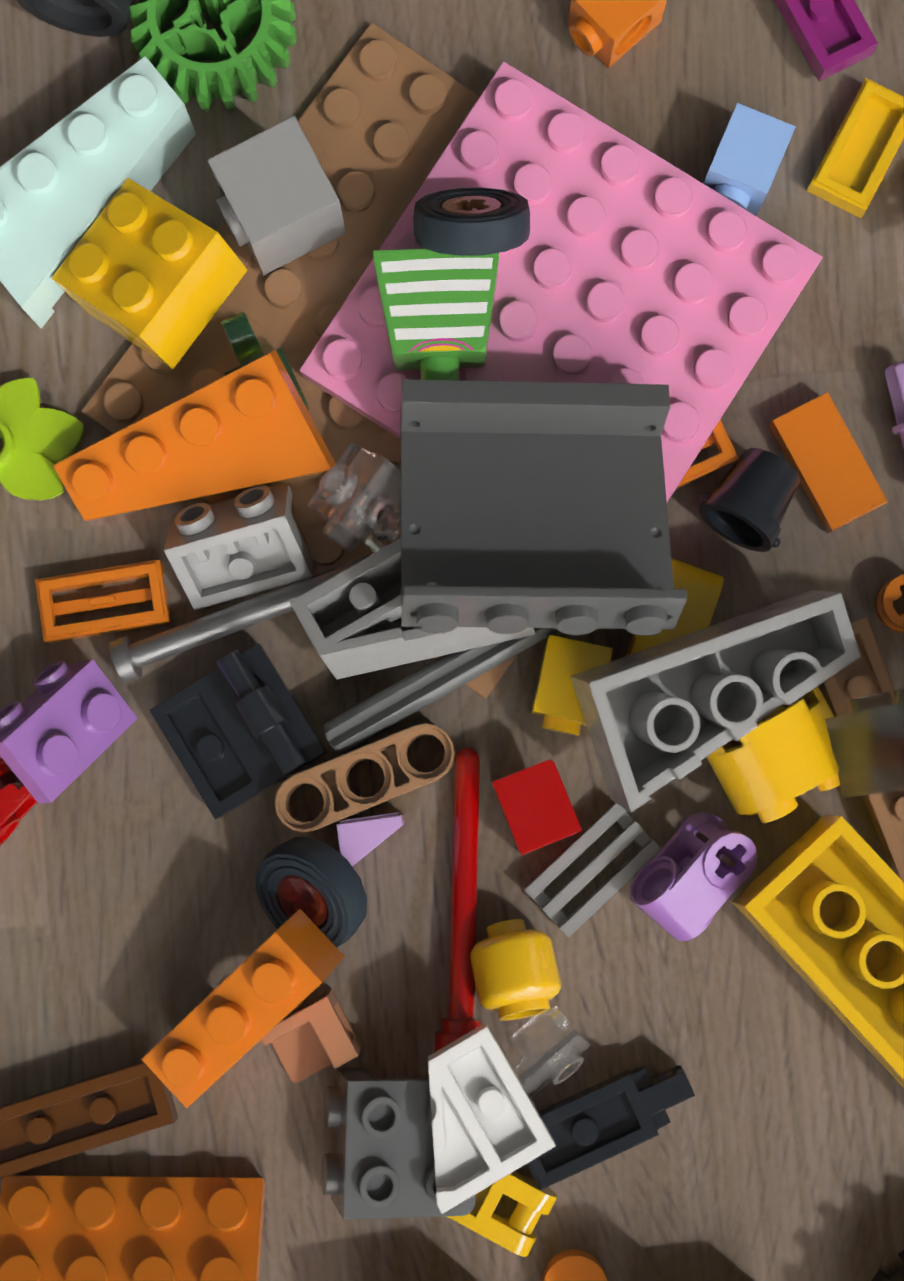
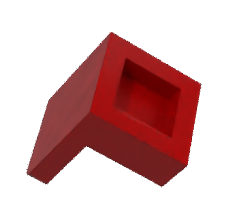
M546 760L491 782L521 856L582 831L554 761Z

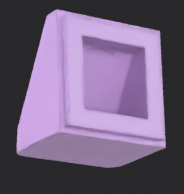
M400 812L341 820L340 824H337L340 854L353 867L405 824L404 814L400 815Z

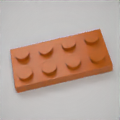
M11 1175L3 1177L0 1192V1281H259L266 1183L264 1178Z

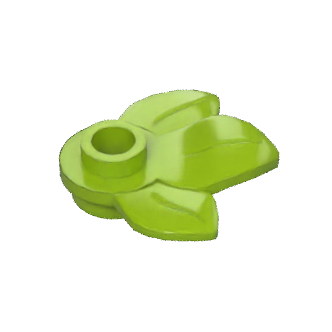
M34 378L17 379L0 386V439L3 442V448L0 453V482L14 497L24 500L42 501L53 499L63 494L64 485L53 465L67 458L76 450L84 436L85 426L77 418L64 411L40 408V389Z

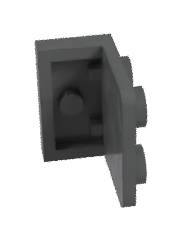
M361 1067L336 1068L335 1086H326L324 1092L323 1112L325 1127L334 1128L333 1153H324L322 1157L321 1183L323 1194L331 1195V1200L343 1220L465 1216L469 1214L475 1206V1195L443 1214L437 1206L429 1078L372 1079Z

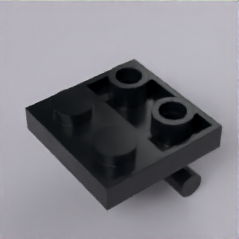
M260 643L241 654L238 650L227 654L216 662L217 669L150 709L151 714L215 820L222 818L327 753Z

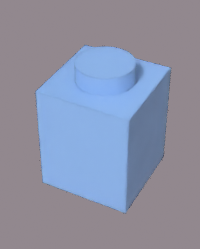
M737 103L703 184L756 216L768 194L796 126Z

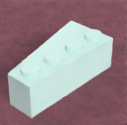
M146 56L0 167V281L21 308L40 328L53 315L55 311L52 307L65 292L51 277L126 179L129 178L151 191L196 135L184 103Z

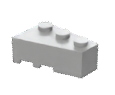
M401 538L289 602L319 656L336 680L536 635L534 628H527L522 632L514 634H499L490 631L487 627H457L446 633H428L422 631L420 627H401Z

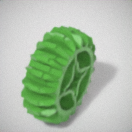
M139 0V4L130 6L129 16L135 27L130 30V39L134 49L139 51L138 61L146 56L184 105L196 95L200 109L208 113L213 105L214 98H222L225 108L232 112L236 103L234 96L244 93L249 101L256 103L258 93L255 85L260 82L275 89L277 77L273 68L289 69L291 58L286 48L295 46L297 42L296 29L291 25L296 19L294 3L290 2V0ZM188 2L185 13L173 21L174 28L169 30L171 21L177 11ZM204 12L212 24L219 23L225 41L221 40L215 29H208L203 16ZM261 21L258 32L252 42L242 52H239L238 45L247 34L253 32L252 25ZM204 59H208V60H214V61H216V62H215V63H201V62H198V61H201V60H204Z

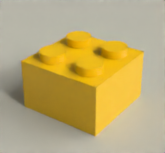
M127 178L51 279L89 315L169 368L174 369L248 269L217 231Z

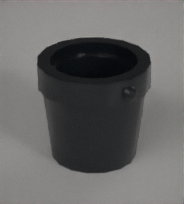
M749 448L744 451L715 489L710 490L708 493L703 492L700 494L699 498L702 503L699 508V514L712 530L728 541L751 551L762 553L770 551L772 547L777 548L781 543L778 538L781 531L780 524L801 479L798 472L781 457L763 449Z

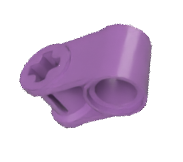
M712 812L692 814L682 822L677 832L658 854L639 870L630 887V898L638 908L671 937L678 941H689L700 935L708 927L716 912L735 890L750 877L756 866V847L746 835L736 830H729L725 821ZM701 832L710 840L705 844L695 834ZM725 855L735 862V867L732 868L721 860Z

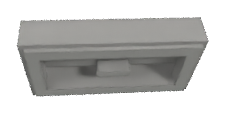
M614 803L536 876L524 890L569 938L646 865L661 848L628 815L622 806ZM617 821L624 831L550 899L543 890ZM634 840L641 848L567 917L560 909Z

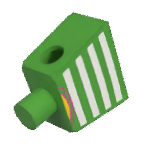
M428 249L374 250L373 258L376 279L395 369L420 370V380L460 381L459 369L484 367L498 278L499 253L459 256L437 253Z

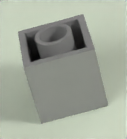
M295 116L207 160L222 197L216 199V203L238 246L241 247L247 243L263 275L346 234L340 201Z

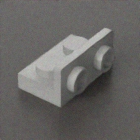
M288 483L272 487L264 485L254 486L244 490L235 498L211 505L207 503L192 504L171 518L164 552L194 610L313 577L314 562L291 513L293 494Z

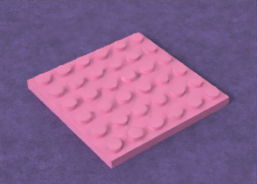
M503 61L379 250L425 249L415 240L413 223L415 202L423 196L449 189L484 187L503 189L520 194L526 198L530 209L529 239L520 247L499 253L498 278L485 366L459 369L460 381L668 384L670 410L661 435L666 501L668 502L823 257ZM373 258L299 371L302 378L401 439L402 379L420 380V370H397L394 367Z

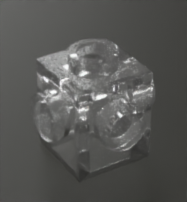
M350 443L336 465L325 473L320 481L319 489L307 506L327 521L321 531L335 543L351 553L355 551L358 545L375 553L391 544L401 534V471L386 458Z

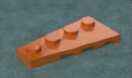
M274 350L54 464L53 467L83 520L88 521L332 470L336 463L277 351Z

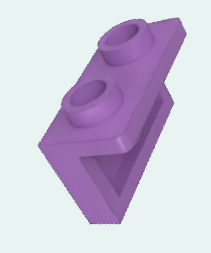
M93 659L66 665L61 660L50 665L34 678L32 685L36 690L22 703L17 700L0 709V756L38 804L52 803L138 719Z

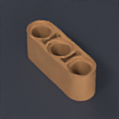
M430 724L412 726L293 775L284 781L277 791L275 799L276 813L282 823L294 831L304 833L327 827L436 782L447 775L453 766L455 758L453 742L448 734L438 726ZM427 735L435 737L442 743L445 756L439 768L432 772L424 773L412 767L409 762L408 751L414 740ZM374 760L383 769L385 777L383 787L374 796H360L350 785L349 777L351 770L360 761ZM305 784L317 787L324 799L323 811L319 817L310 822L298 818L291 807L293 793L297 788Z

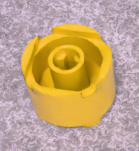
M818 686L792 704L782 705L757 722V728L739 740L732 739L706 757L735 812L739 815L747 814L748 816L758 814L762 823L777 820L792 812L798 806L795 797L818 786L820 791H827L842 785L856 774L850 763L854 753Z

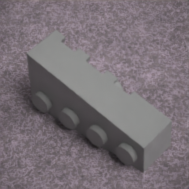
M810 590L570 677L610 799L629 812H633L651 800L650 795L675 778L680 780L701 766V760L732 739L739 740L757 728V722L782 705L792 704L861 656L842 594Z

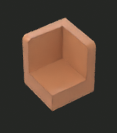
M332 989L291 1011L261 1039L263 1046L272 1044L293 1083H299L331 1064L336 1069L357 1057L362 1048L361 1042Z

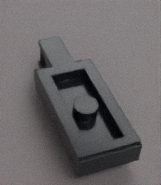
M679 1064L652 1077L649 1076L645 1066L631 1072L628 1069L538 1111L556 1145L527 1163L539 1190L545 1189L658 1136L657 1130L671 1122L666 1109L695 1096L693 1087L682 1066Z

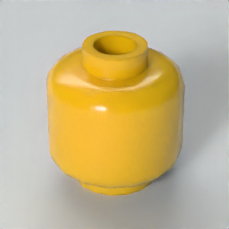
M523 919L507 920L487 927L488 938L477 943L470 953L471 967L480 1005L487 1010L498 1012V1017L501 1021L527 1018L549 1011V1000L554 998L561 989L560 974L550 936L540 930H526Z

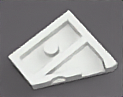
M486 1022L428 1056L437 1206L443 1214L554 1148L556 1145Z

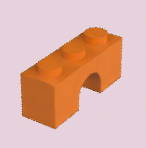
M299 909L141 1060L187 1109L311 994L345 956L310 918Z

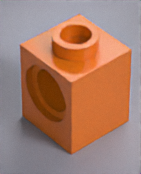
M571 0L568 18L569 34L576 46L589 57L596 55L609 69L662 22L667 0Z

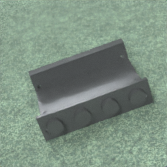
M402 379L400 415L401 627H420L422 631L428 633H446L457 627H487L490 631L499 634L519 633L527 628H557L560 632L570 635L586 634L596 629H626L635 635H653L660 633L661 629H675L687 600L686 589H674L661 440L662 431L670 410L669 385Z

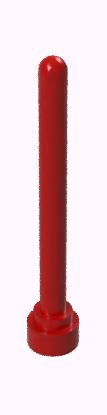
M463 748L455 756L449 1018H442V1030L435 1032V1052L481 1025V1020L474 1018L475 981L470 961V953L476 945L480 757L472 748Z

